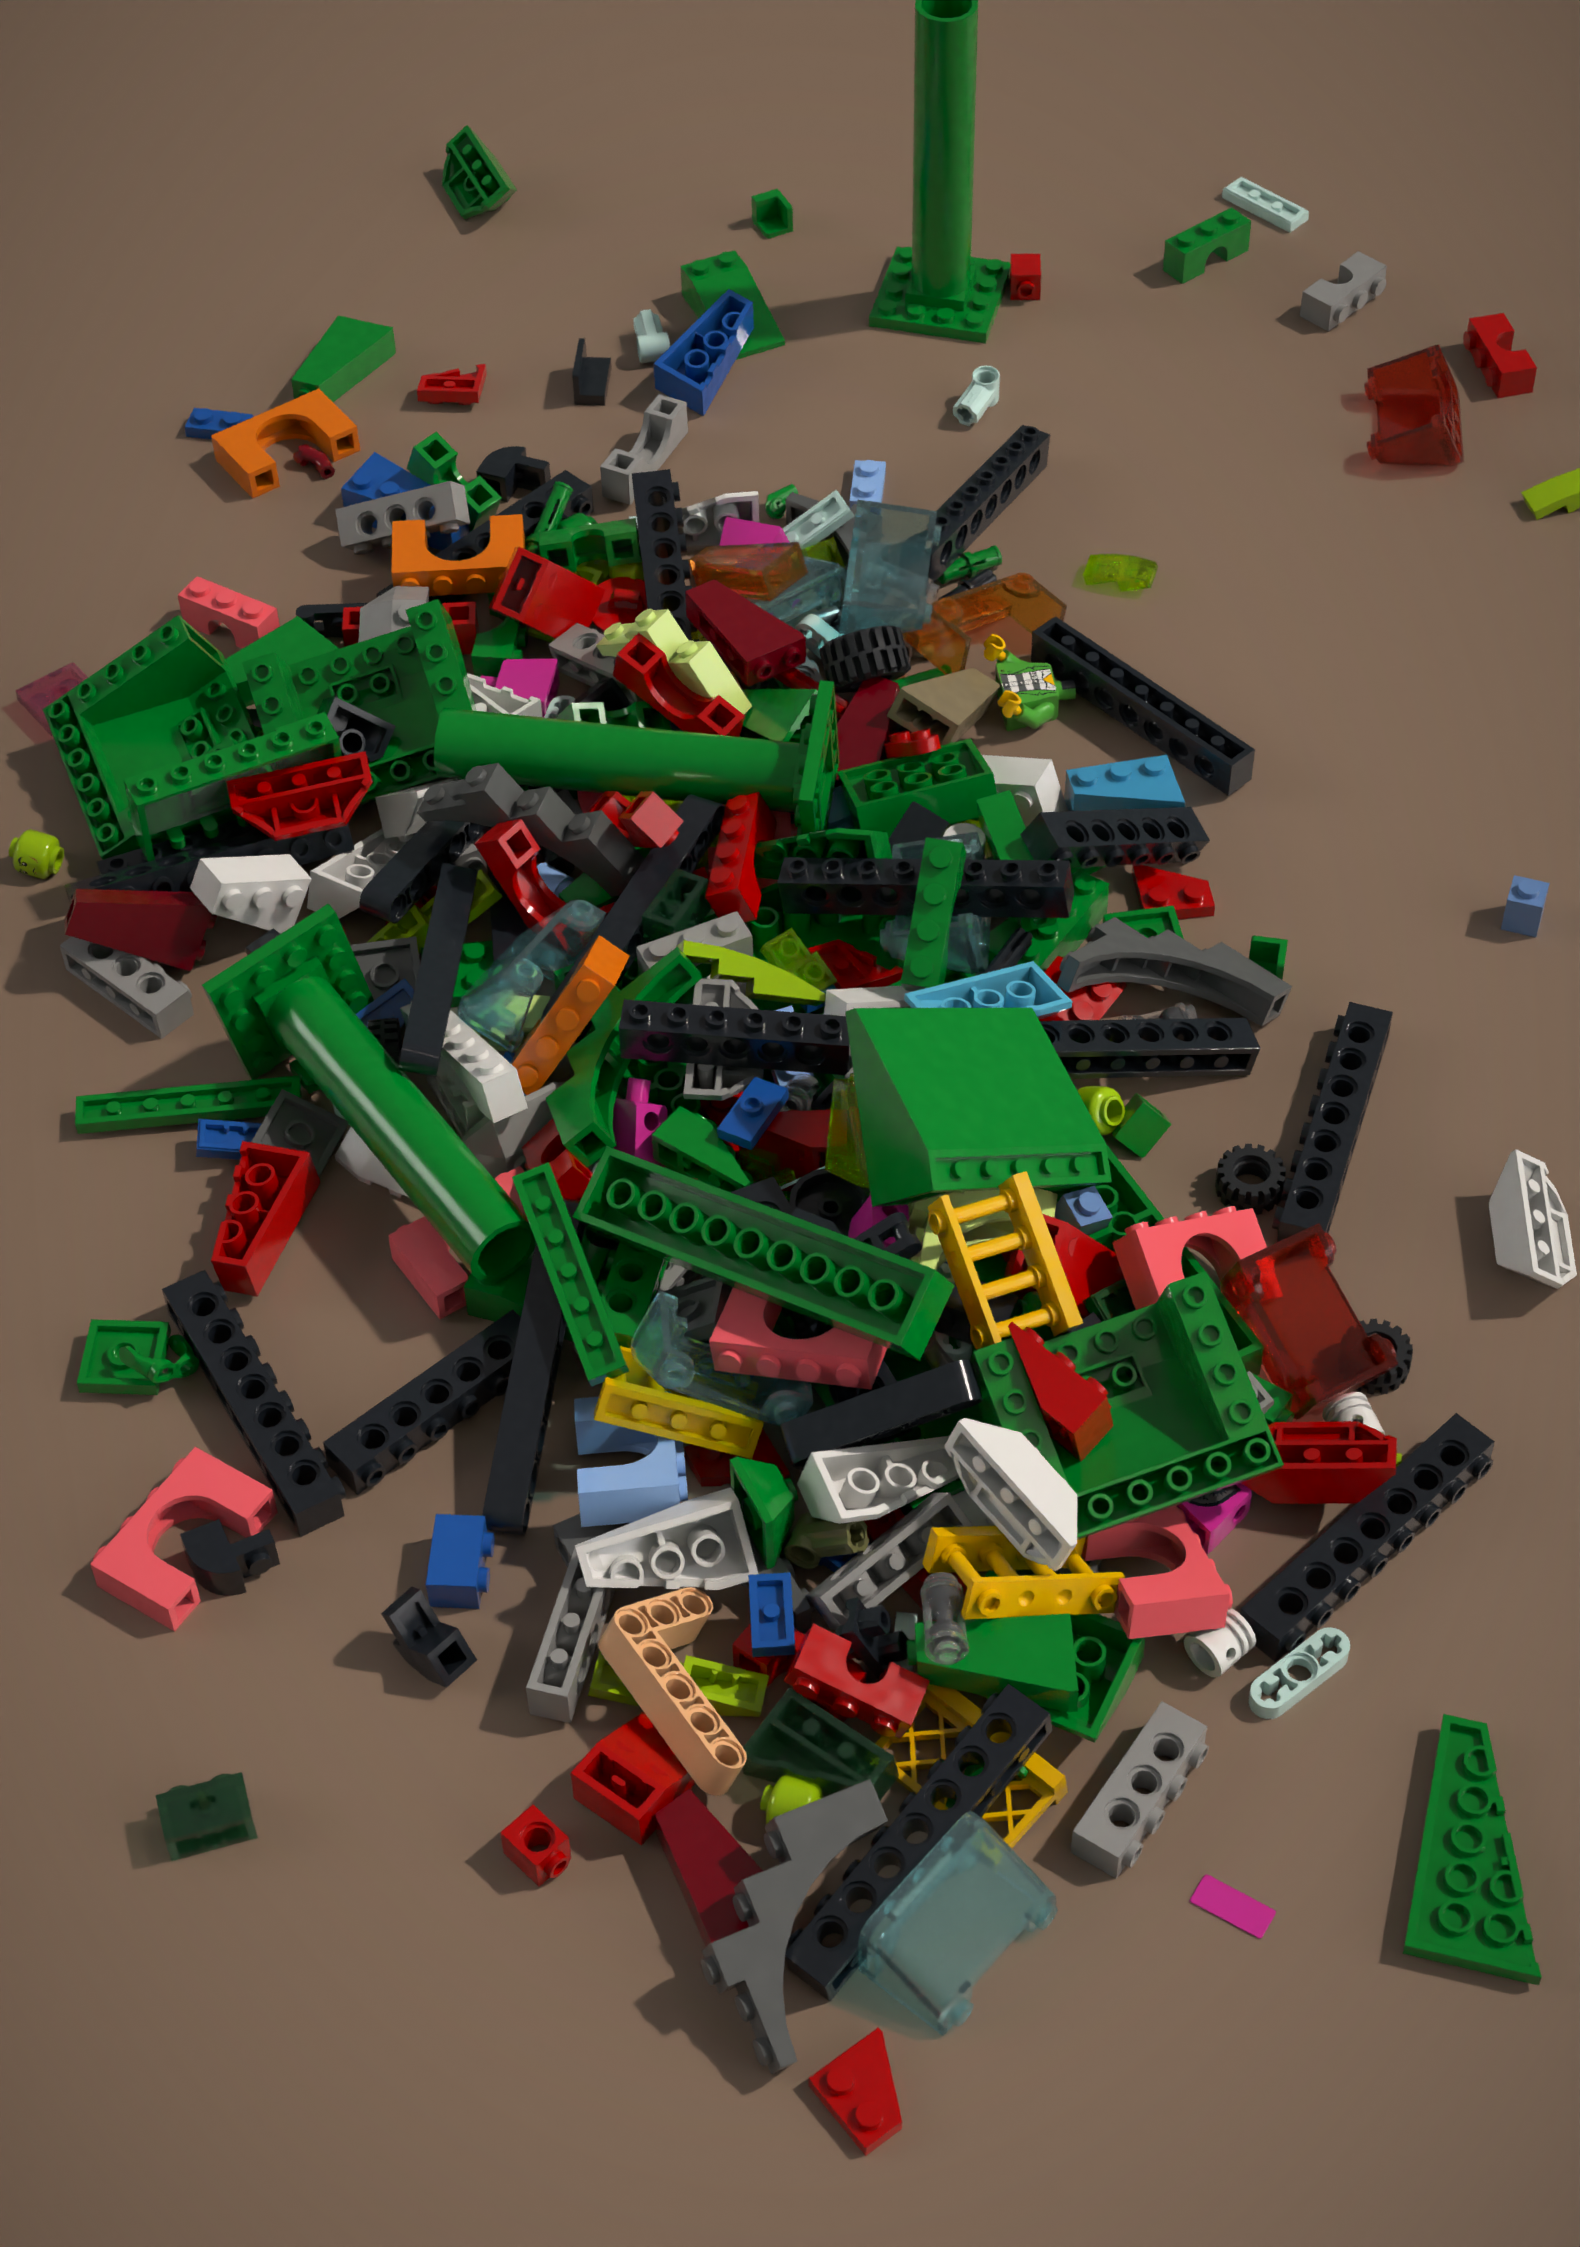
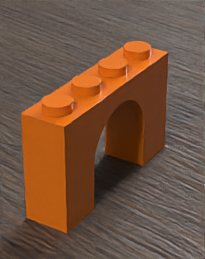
M319 388L211 435L216 461L252 499L280 487L276 462L265 451L276 442L287 439L310 441L317 445L333 462L360 451L357 425Z
M523 514L490 516V542L487 548L475 557L459 561L444 560L428 551L425 519L392 521L393 587H429V596L495 593L515 547L519 546L525 549Z
M600 935L579 962L572 977L542 1021L539 1019L510 1062L517 1069L523 1093L526 1095L541 1089L614 988L630 957Z

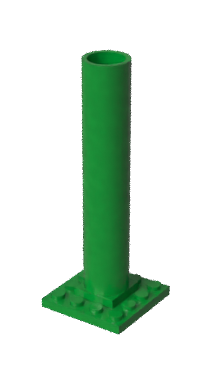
M915 0L912 247H896L869 315V327L986 343L1008 284L1010 262L971 256L978 0Z
M820 680L818 694H812L810 699L809 714L813 715L812 723H806L805 729H802L800 743L443 708L435 733V771L438 777L465 779L472 767L499 763L518 785L594 793L617 791L621 795L637 797L641 791H653L661 799L684 801L688 795L692 794L725 806L727 800L733 799L736 796L760 792L771 811L794 813L795 827H798L797 835L828 830V820L840 762L835 687L833 681Z
M326 904L202 984L228 1039L251 1080H255L262 1074L269 1072L273 1067L293 1055L477 1280L490 1282L502 1279L526 1262L534 1251L536 1243L527 1217L406 1073L398 1070L399 1065L356 1015V1013L373 1002L374 999L339 918L329 904Z

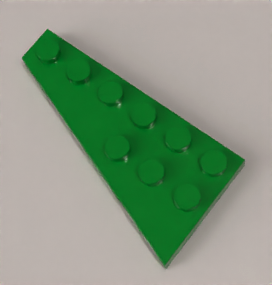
M1443 1714L1403 1954L1539 1986L1542 1977L1539 1963L1535 1960L1532 1946L1533 1935L1531 1926L1526 1918L1523 1904L1524 1893L1511 1833H1508L1506 1825V1810L1503 1796H1500L1497 1783V1768L1487 1723Z

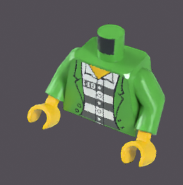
M991 634L984 642V647L986 648L984 650L985 659L988 661L997 659L995 682L1001 685L996 694L997 704L1000 706L1006 731L1025 727L1037 729L1044 723L1053 721L1058 717L1060 700L1075 699L1076 689L1074 680L1055 681L1050 664L1030 663L1020 660L1008 650H1004L1006 644L996 634Z

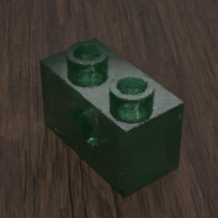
M677 868L642 915L645 944L703 922L711 910V905L705 897L709 883L707 878Z
M242 1772L220 1774L213 1777L210 1781L191 1786H176L165 1793L156 1795L164 1840L171 1861L258 1838Z

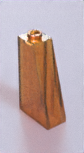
M799 542L707 546L689 559L697 586L715 579L744 598L762 601H772L808 573Z

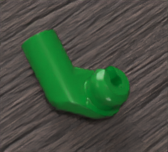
M789 484L767 495L766 514L772 519L782 518L786 511V498L791 492L798 494L797 488L793 484Z

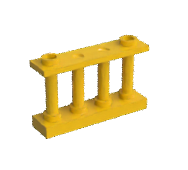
M1027 1171L1012 1175L998 1186L1000 1193L997 1196L953 1208L947 1194L939 1197L927 1207L929 1210L928 1222L934 1234L938 1235L970 1322V1337L976 1349L1001 1342L1002 1338L1011 1336L1008 1328L1011 1322L1015 1323L1022 1330L1025 1327L1033 1329L1047 1325L1051 1327L1054 1337L1083 1324ZM1000 1211H1005L1009 1214L1014 1227L1013 1233L967 1247L959 1225L960 1223ZM1017 1248L1023 1252L1028 1265L1027 1271L981 1285L973 1262ZM1031 1286L1037 1289L1042 1303L1041 1309L995 1323L987 1300Z
M620 1346L629 1372L614 1378L605 1377L594 1410V1420L752 1459L764 1425L763 1416L748 1413L758 1386L757 1380L715 1371L714 1369L658 1355L650 1356L649 1353Z
M996 1526L932 1527L922 1562L928 1573L956 1572L967 1586L961 1616L964 1620L1053 1614L1114 1613L1119 1579L1125 1578L1122 1572L1094 1573L1081 1558L1086 1537L1077 1540L1076 1546L1061 1567L1068 1568L1073 1574H1056L1054 1570L1049 1569L1048 1565L1038 1564L1023 1557ZM1031 1569L1035 1575L1019 1576L1015 1570ZM977 1571H994L998 1577H981Z

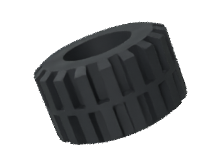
M876 626L854 631L832 639L819 650L827 681L834 682L835 692L838 693L855 692L863 681L876 677H883L894 681L911 669L901 628L896 626Z

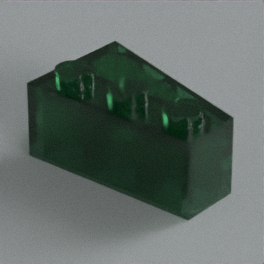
M790 1687L743 1747L747 1756L745 1765L742 1768L745 1775L774 1783L783 1775H791L816 1783L822 1789V1796L824 1797L871 1779L879 1801H881L899 1777L893 1755Z

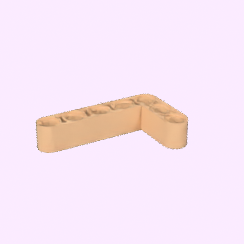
M688 1587L619 1608L599 1640V1649L695 1783L710 1795L719 1796L725 1794L747 1760L746 1752L671 1651V1649L695 1641L713 1610V1603L710 1597L697 1588Z

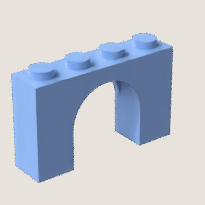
M599 1397L574 1399L578 1455L630 1451L647 1455L641 1460L625 1465L577 1469L581 1527L632 1523L688 1500L683 1442L594 1420V1410Z

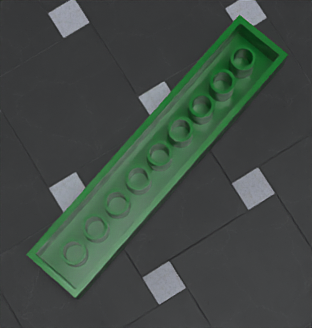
M608 1146L573 1215L574 1219L594 1233L919 1361L955 1286L935 1269Z

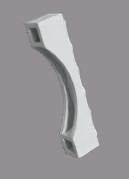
M411 1004L400 1008L406 1026ZM450 1010L441 1056L461 1078L479 1110L495 1123L528 1109L517 1069Z

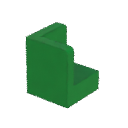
M778 188L751 196L752 221L765 238L770 239L793 232V207Z
M1254 935L1251 937L1249 959L1283 980L1288 940Z
M1135 1093L1125 1105L1124 1118L1112 1134L1117 1140L1143 1158L1172 1124L1164 1113L1138 1093Z

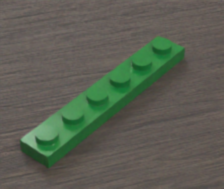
M300 1076L76 1096L75 1126L78 1134L191 1124L198 1123V1119L233 1120L265 1117L281 1089L302 1098Z
M549 1162L513 1176V1182L591 1387L604 1382L605 1377L614 1378L629 1372Z

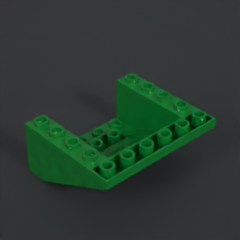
M438 599L405 609L410 623L408 627L288 665L275 652L242 662L264 735L274 732L275 728L316 715L322 700L331 697H337L396 726L383 758L368 763L373 783L358 806L376 801L375 797L447 778L437 776L434 764L435 733L440 713L443 708L477 711L451 616Z
M179 615L43 709L102 859L141 848L136 839L123 779L173 762L179 764L259 737L223 653ZM270 763L238 774V776L243 778L274 770ZM223 779L191 790L194 806L229 795L227 780ZM232 812L214 818L217 825L236 820ZM199 823L181 829L183 835L202 830ZM165 834L151 839L152 845L167 841L168 838Z
M854 1008L845 1011L872 1207L903 1206L952 1192L1000 1190L998 1186L1012 1175L1025 1171L1028 1173L1033 1188L1058 1194L1057 1196L1112 1182L1106 1143L1033 1008Z
M1206 1271L1167 1284L1155 1304L1045 1341L1043 1346L1054 1355L1057 1352L1064 1354L1076 1366L1075 1372L1085 1380L1088 1377L1094 1378L1108 1392L1107 1398L1111 1406L1110 1411L1114 1426L1081 1462L1050 1437L1013 1338L975 1350L971 1355L970 1361L983 1401L977 1404V1408L984 1423L1021 1432L1076 1492L1077 1540L1274 1471L1284 1465Z

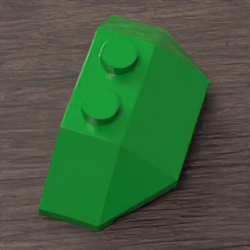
M468 125L446 144L445 152L447 157L444 163L442 186L464 219L496 210L517 191L497 158Z

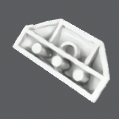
M1515 1149L1510 1153L1489 1201L1496 1261L1498 1265L1526 1278L1559 1289L1577 1276L1568 1214L1557 1189L1546 1176L1549 1174L1545 1163Z
M967 1418L958 1421L944 1447L948 1455L953 1457L956 1471L968 1495L1023 1557L1038 1564L1048 1565L1049 1569L1054 1571L1060 1569L1077 1544L1076 1492L1021 1432Z

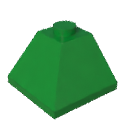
M735 1457L730 1459L731 1488L739 1500L748 1536L768 1570L775 1567L795 1520L794 1502L798 1501V1494L790 1478L784 1479L776 1465Z

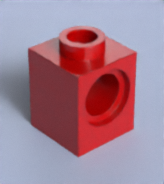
M1010 254V300H1040V254Z
M534 1804L500 1832L504 1854L538 1887L549 1878L553 1879L562 1874L572 1859L569 1837ZM536 1845L548 1846L545 1850L540 1852H534L530 1850L532 1847Z

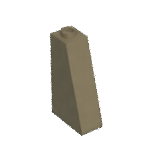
M975 668L910 684L900 689L887 717L911 732L930 729L931 734H938L940 745L953 743L988 711L1001 685Z

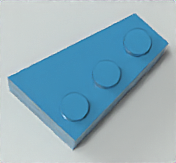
M1167 755L1066 770L1064 800L1068 811L1185 807V800Z

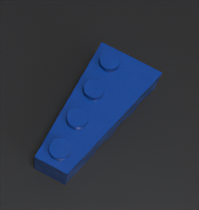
M728 289L653 363L655 389L671 398L687 402L688 408L704 417L754 328L753 302Z
M374 452L342 486L343 506L346 507L431 485ZM434 506L429 511L430 519L434 516L435 513ZM405 513L401 516L400 521L406 520ZM375 520L374 523H373V525H372V527H373V528H376V529H377V520ZM469 524L459 526V531L454 533L442 534L440 531L430 533L431 537L427 539L428 546L441 551L470 533Z

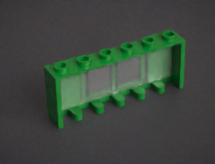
M323 712L275 728L274 732L179 764L173 762L123 779L136 839L147 861L155 860L151 843L153 838L166 834L172 848L182 849L185 846V839L181 829L197 823L200 824L206 837L214 838L218 835V825L214 818L232 812L226 781L342 756L339 736L326 713ZM233 813L237 823L240 826L246 827L250 825L248 822H246L245 820H243L242 818Z

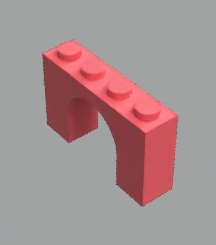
M518 1166L509 1172L499 1174L495 1177V1180L526 1216L512 1179L513 1176L525 1172L521 1166ZM425 1216L410 1224L399 1227L395 1232L388 1235L392 1260L439 1319L466 1306L464 1285L469 1276L450 1254L449 1245Z
M1229 1206L1214 1212L1212 1216H1208L1206 1211H1201L1185 1217L1184 1221H1178L1177 1216L1158 1221L1154 1224L1155 1226L1149 1227L1148 1222H1141L1126 1228V1235L1112 1243L1135 1310L1155 1304L1167 1284L1184 1279L1181 1265L1184 1247L1198 1251L1212 1264L1220 1280L1225 1297L1238 1313L1261 1309L1284 1297L1253 1208L1237 1211L1235 1206Z
M733 1287L709 1340L715 1371L872 1389L886 1353V1347L835 1327L820 1336L808 1339L781 1337L772 1331L782 1306Z
M194 1447L185 1458L180 1459L175 1464L172 1473L160 1487H155L149 1493L146 1502L134 1516L128 1517L123 1522L120 1531L109 1544L97 1551L90 1564L97 1587L175 1632L201 1600L194 1578L164 1562L154 1554L155 1546L160 1537L175 1524L195 1518L214 1521L219 1519L222 1525L245 1538L258 1534L278 1513L273 1490L201 1449Z
M1177 1505L1086 1537L1081 1554L1085 1561L1134 1556L1157 1561L1172 1570L1163 1574L1119 1579L1114 1614L1128 1639L1225 1628L1227 1611L1231 1609L1233 1603L1231 1589L1228 1584H1224L1213 1559L1208 1558L1201 1546L1199 1536L1193 1533L1186 1522L1183 1510L1178 1508Z

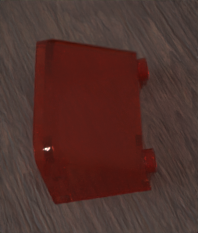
M1439 344L1367 369L1368 382L1364 383V388L1369 401L1374 399L1376 403L1378 432L1372 433L1371 441L1367 442V449L1372 460L1377 459L1380 464L1449 467L1464 462L1459 392Z
M1319 1223L1237 1261L1220 1282V1289L1223 1295L1264 1346L1261 1367L1269 1382L1293 1394L1290 1411L1294 1413L1293 1419L1295 1420L1312 1414L1326 1406L1336 1397L1356 1390L1398 1365L1392 1343L1387 1338H1382L1376 1333L1367 1336L1329 1268L1334 1262V1255L1337 1251L1336 1245L1332 1237L1323 1231Z

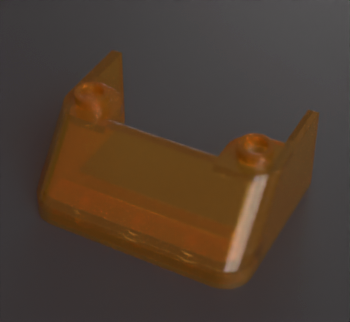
M1017 573L937 600L906 617L901 631L903 638L914 649L947 675L965 670L971 644V638L964 633L965 631L1010 616L1032 634L1034 630L1055 616L1064 621L1067 605L1037 582L1030 574Z

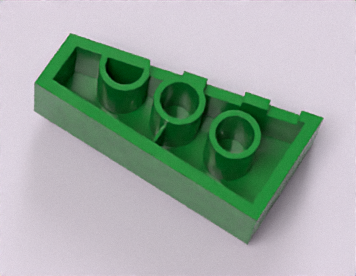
M1081 870L1074 872L1072 880L1075 892L1070 917L1057 918V923L1029 931L1033 935L1032 945L1016 965L1034 961L1045 972L1057 956L1065 957L1069 952L1076 951L1088 937L1091 929L1103 919L1104 914H1107L1109 883ZM1015 917L1008 918L973 943L972 972L974 974H982L1014 931L1020 928Z

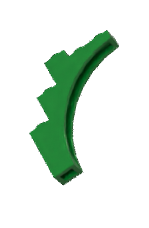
M678 947L622 990L616 985L591 1018L595 1030L566 1053L575 1075L546 1097L563 1145L587 1168L602 1157L607 1146L611 1148L616 1146L613 1132V1108L619 1085L631 1059L620 1058L619 1024L624 999L675 1003L685 992L702 979L700 971Z

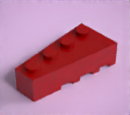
M242 1141L239 1150L241 1154L240 1163L234 1169V1186L232 1194L227 1196L225 1204L227 1213L225 1221H222L219 1227L211 1262L224 1291L258 1297L321 1182L310 1152Z

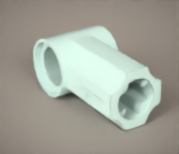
M651 309L642 310L637 317L633 318L640 363L655 362L670 348L667 332H663L659 315L654 314Z
M980 366L973 371L972 382L953 407V415L957 417L961 424L970 427L971 424L979 421L988 407L998 403L1000 374L996 368Z

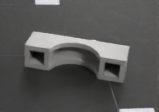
M658 394L644 412L642 428L631 451L627 452L615 448L600 466L603 497L629 505L632 504L634 501L632 473L658 471L688 433L687 402Z

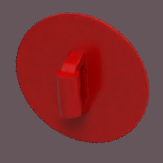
M616 577L598 584V586L606 589L592 622L602 631L618 622L621 624L636 622L635 618L648 609L644 580Z

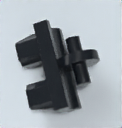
M858 1597L846 1600V1607L849 1610L848 1620L845 1625H840L835 1631L836 1635L852 1642L846 1660L855 1658L856 1660H863L879 1680L880 1675L891 1662L894 1663L908 1658L907 1640L909 1638L902 1630L890 1633L891 1619L883 1605L866 1608Z

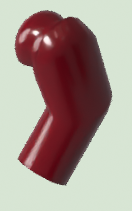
M307 444L299 446V450L293 454V459L297 464L300 463L302 467H305L309 461L313 463L323 479L331 478L335 473L334 467L327 455Z

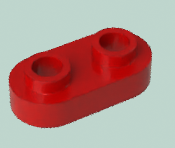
M930 729L918 730L912 733L909 731L897 732L889 735L890 741L884 743L887 758L921 755L941 748L938 734H931Z

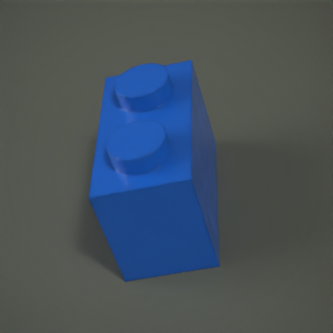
M435 1515L426 1578V1590L431 1607L480 1608L481 1593H488L490 1585V1569L485 1567L486 1557H493L494 1533L487 1531L485 1516Z

